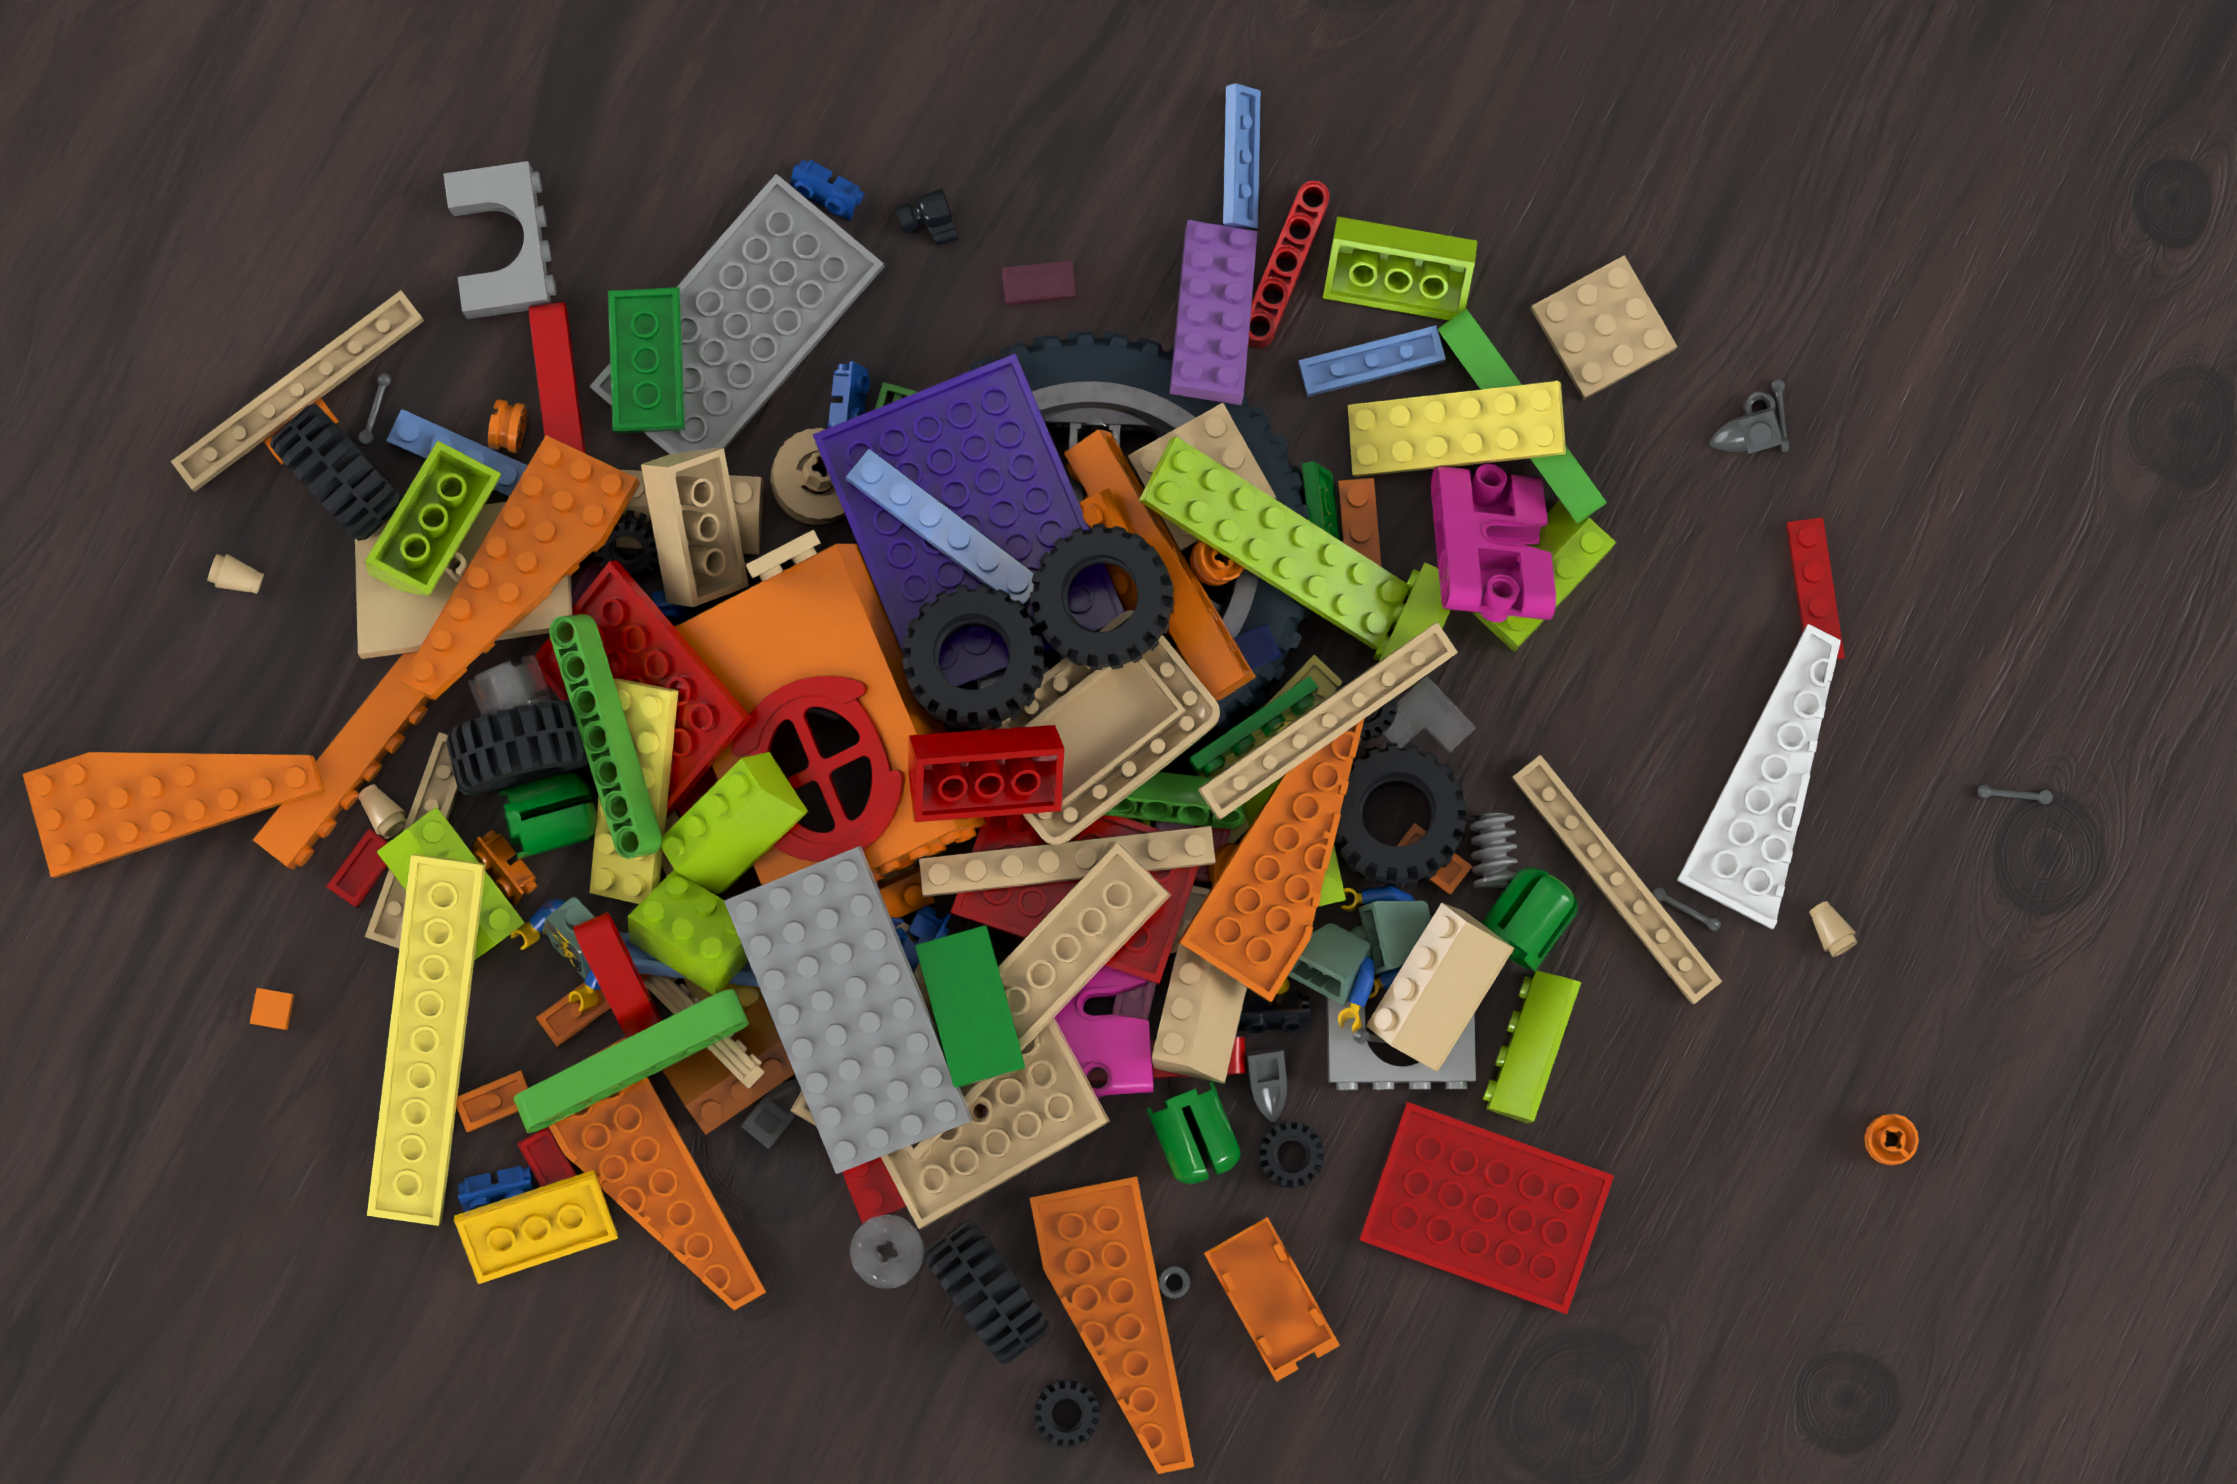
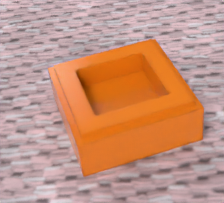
M257 988L250 1024L288 1031L295 995Z

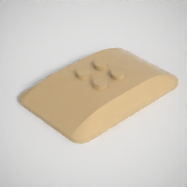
M1127 610L1098 632H1107L1119 628L1130 619L1134 610ZM1163 635L1158 640L1159 645L1153 651L1148 650L1142 655L1143 659L1136 663L1131 661L1123 664L1124 668L1113 670L1111 667L1102 668V670H1095L1089 666L1074 664L1065 657L1043 674L1044 679L1041 688H1037L1032 704L1029 707L1025 705L1020 710L1021 715L1012 721L1008 718L1002 721V727L996 728L1056 725L1065 748L1061 811L1023 814L1046 843L1062 845L1068 842L1157 774L1217 724L1220 717V708L1217 701ZM991 726L981 727V730L992 729Z

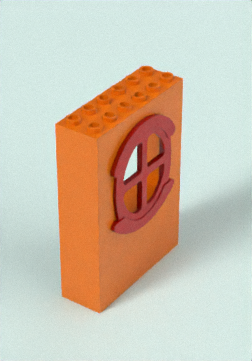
M835 544L675 627L752 717L712 765L718 781L741 758L770 752L771 743L777 729L784 721L791 720L808 757L809 766L807 769L787 778L794 790L812 781H816L821 788L834 819L835 827L827 833L811 830L797 822L753 864L762 885L860 845L875 881L879 883L886 879L885 874L894 870L897 873L916 865V859L923 856L929 858L947 850L945 847L947 844L955 841L956 843H961L977 835L975 829L987 824L984 817L914 822L908 773L909 735L948 732L943 720L938 722L933 719L925 708H921L912 690H910L903 668V652L858 544ZM812 707H822L838 713L857 730L860 736L859 742L830 758H824L806 719L807 710ZM867 756L872 767L871 793L862 814L857 819L851 820L848 818L835 788L832 773L860 757Z

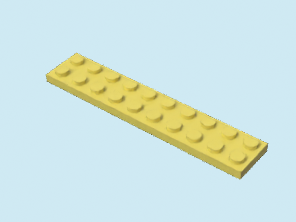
M412 854L410 858L367 1216L436 1226L442 1224L486 864L420 854Z

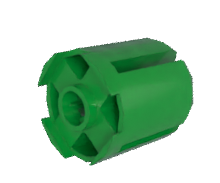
M566 772L498 790L499 797L507 796L508 804H504V818L512 845L519 843L522 852L517 853V859L590 839L595 833L597 824L594 803H585L591 800V791L586 780L577 772Z
M1524 867L1516 873L1481 923L1514 947L1509 956L1510 960L1527 970L1531 967L1535 972L1577 914L1578 902L1573 892L1553 875H1549L1538 867Z
M1213 1081L1208 1083L1211 1090L1198 1095L1195 1088L1163 1101L1165 1109L1152 1113L1150 1107L1146 1108L1173 1176L1181 1183L1197 1184L1209 1179L1181 1109L1187 1106L1216 1175L1232 1169L1240 1158L1239 1145Z

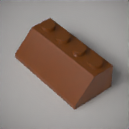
M761 997L744 1009L749 1024L731 1037L734 1042L739 1039L748 1048L745 1051L748 1056L753 1053L762 1062L759 1067L765 1073L750 1088L746 1087L707 1047L662 1069L705 1135L795 1074L764 997Z

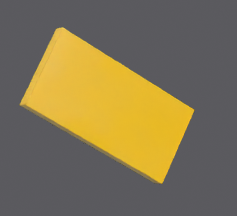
M595 1170L454 1216L455 1225L478 1284L618 1239V1234Z

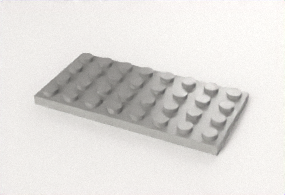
M775 174L677 286L681 292L685 430L642 433L668 455L719 447L725 450L885 267L884 263L780 176ZM609 363L589 387L612 407Z
M861 845L724 901L836 1174L973 1120L960 1087L954 1088L942 1042Z

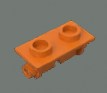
M491 830L483 838L477 837L471 848L472 854L479 863L486 864L485 871L487 870L495 880L494 883L506 899L509 898L516 906L524 892L528 895L538 887L535 883V875H533L521 859L511 866L508 864L507 860L515 856L516 852L501 833L497 834L494 830Z

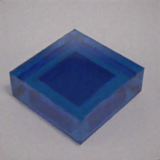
M1268 623L1233 638L1251 669L1282 657Z

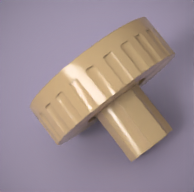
M823 428L806 429L786 440L777 452L770 475L772 492L779 506L792 518L812 525L832 523L845 516L813 438V434L825 430ZM816 464H820L821 469H824L825 477H821L820 472H813ZM805 485L809 490H812V491H815V492H824V491H826V490H828V489H830V491H827V492H825V493H823V494H815V493L809 492L805 487H802V486Z

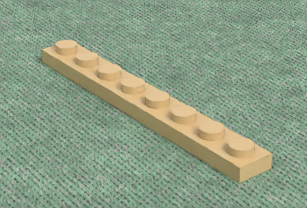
M400 290L173 459L171 463L190 488L196 492L293 419L307 405H311L319 398H322L421 324L424 319Z
M1438 622L1432 624L1197 790L1217 819L1221 820L1457 654V650Z
M1541 755L1511 778L1692 1005L1722 982Z
M1211 826L1066 842L1062 845L1047 844L919 859L923 897L1080 880L1089 873L1116 843L1121 844L1148 872L1215 864Z

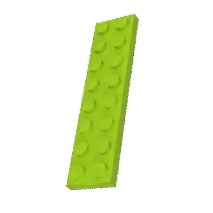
M1177 436L1170 438L1139 499V502L1372 649L1381 647L1382 641L1385 639L1394 621L1392 615L1398 602L1403 603L1409 590L1406 587L1407 583Z

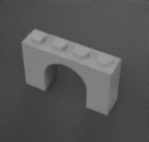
M525 161L444 173L448 209L453 217L488 211L504 212L517 219L522 224L524 232L522 249L518 257L509 266L494 272L458 277L462 312L467 320L528 311L529 306L551 303L550 296L556 295V287L553 274L547 275L546 262L551 261L549 241L542 240L541 227H547L544 206H538L536 193L542 192L539 171L533 172L529 162Z
M1327 997L1328 1084H1336V1090H1358V1083H1372L1373 1090H1394V1083H1409L1410 1090L1431 1089V1083H1445V1089H1467V1082L1476 1081L1475 1013L1439 1071H1435L1420 1062L1411 1066L1401 1067L1390 1065L1379 1059L1373 1053L1367 1041L1359 1044L1354 1040L1352 1025L1355 1022V1018H1348L1344 1023L1343 1029L1339 1025L1338 1014L1343 1009L1349 1008L1351 1002L1347 1001L1343 1006ZM1361 1006L1358 1014L1362 1020V1028L1365 1029V1007Z

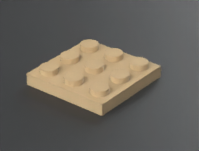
M1625 255L1531 307L1534 316L1583 400L1669 354L1678 347Z
M1224 403L1128 455L1144 487H1146L1170 438L1177 436L1276 499L1273 490ZM1161 516L1181 551L1186 550L1199 541L1195 536Z

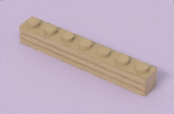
M650 975L644 981L646 987L674 1015L700 1002L697 997L693 1000L689 997L692 992L683 983L680 986L675 983L678 978ZM734 1034L707 1047L748 1088L765 1073L759 1067L762 1062L753 1053L748 1056L745 1053L748 1048L739 1039L736 1042L731 1039Z

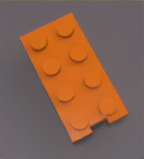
M1268 1217L1204 1253L1276 1382L1298 1370L1296 1362L1314 1352L1316 1357L1319 1358L1340 1346Z

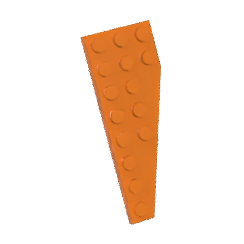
M546 435L406 670L401 682L405 686L436 700L467 671L466 667L482 652L486 654L496 645L494 643L495 640L507 629L511 631L552 593L551 589L567 574L571 576L580 567L579 563L592 551L596 553L606 543L640 485L638 479Z
M1364 719L1280 778L1177 942L1269 1002H1272L1311 939L1315 912L1319 906L1320 892L1325 872L1328 870L1341 817L1340 811L1344 795L1347 792L1348 778L1353 758L1356 756Z
M88 752L23 774L50 876L53 878H58L324 791L315 758L311 755Z
M624 1037V1038H622L621 1040H619V1041L613 1043L612 1045H610V1046L604 1048L603 1050H605V1049H607V1048H609V1047H611V1046H613V1045H615V1044H617V1043H619V1042L625 1040L626 1037ZM649 1077L549 1126L563 1154L584 1173L595 1170L600 1187L734 1311L767 1293Z
M1137 1177L1031 1197L1030 1203L1043 1270L1158 1474L1194 1467Z

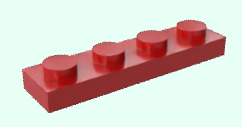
M1823 517L1787 522L1786 530L1802 633L1809 624L1841 640L1836 661L1843 660L1845 656Z

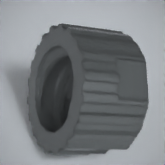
M1759 391L1754 392L1745 400L1742 412L1743 416L1753 413L1751 405L1755 402H1764L1767 409L1773 407L1775 410V400L1770 394Z
M1173 1266L1164 1269L1163 1273L1161 1272L1158 1284L1161 1293L1165 1294L1164 1296L1176 1299L1184 1296L1186 1292L1188 1293L1191 1281L1188 1273L1184 1271L1185 1269ZM1171 1274H1178L1183 1280L1182 1288L1178 1291H1171L1166 1286V1279Z

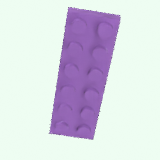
M1192 220L1187 221L1170 394L1237 405L1242 404L1258 231Z

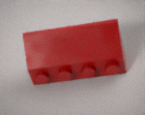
M1056 725L909 735L908 773L914 822L1061 811L1065 748Z

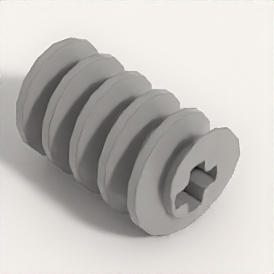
M1507 813L1473 815L1471 817L1479 820L1471 823L1469 830L1480 833V835L1471 838L1470 844L1481 849L1473 852L1471 858L1482 863L1473 867L1472 873L1483 877L1474 881L1473 887L1475 889L1506 888L1509 884L1508 881L1512 880L1516 875V872L1508 870V866L1518 861L1516 858L1507 856V852L1516 849L1517 845L1506 841L1507 837L1516 834V830L1505 827V823L1514 820L1515 816Z

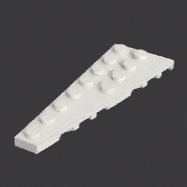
M1809 624L1805 627L1676 880L1770 929H1774L1777 923L1788 867L1793 854L1795 836L1800 823L1810 779L1812 761L1817 748L1819 730L1826 708V699L1841 640Z

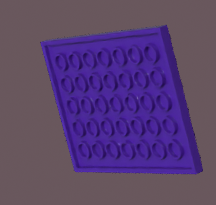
M1016 353L813 434L817 448L901 650L903 640L907 638L909 633L907 627L911 619L918 618L920 615L919 608L926 601L932 604L937 600L936 594L946 590L947 594L956 592V586L967 584L968 589H977L978 584H984L846 480V476L868 449L1033 573L1039 570L1041 565L1039 560L1045 552L1049 553L1055 547L1053 543L1061 536L1065 539L1072 535V530L1080 527L1083 530L1090 529L1084 521L1082 509ZM1104 563L1086 568L1073 580L1069 589L1068 604L1074 619L1083 627L1098 632L1125 612ZM1029 600L1025 607L1027 613L1033 616L1034 610ZM969 627L954 633L945 641L939 655L940 669L944 677L958 688L1006 670L1009 662V651L1003 638L997 632L983 627ZM1039 629L1042 636L1044 653L1055 650Z

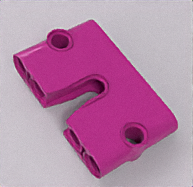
M1494 464L1479 466L1475 474H1471L1469 469L1436 466L1431 478V500L1443 609L1477 612L1492 622L1505 621L1509 616L1551 620L1556 607L1551 552L1528 546V544H1539L1540 529L1542 526H1547L1548 523L1542 478L1516 474L1506 475L1502 468Z
M1105 966L1091 978L1054 1018L1087 1079L1090 1073L1096 1070H1102L1108 1075V1081L1105 1086L1099 1089L1092 1088L1097 1097L1154 1092L1149 1021L1114 1014L1092 1016L1086 1014L1083 1010L1085 1002L1090 998L1116 996L1147 986L1146 980Z

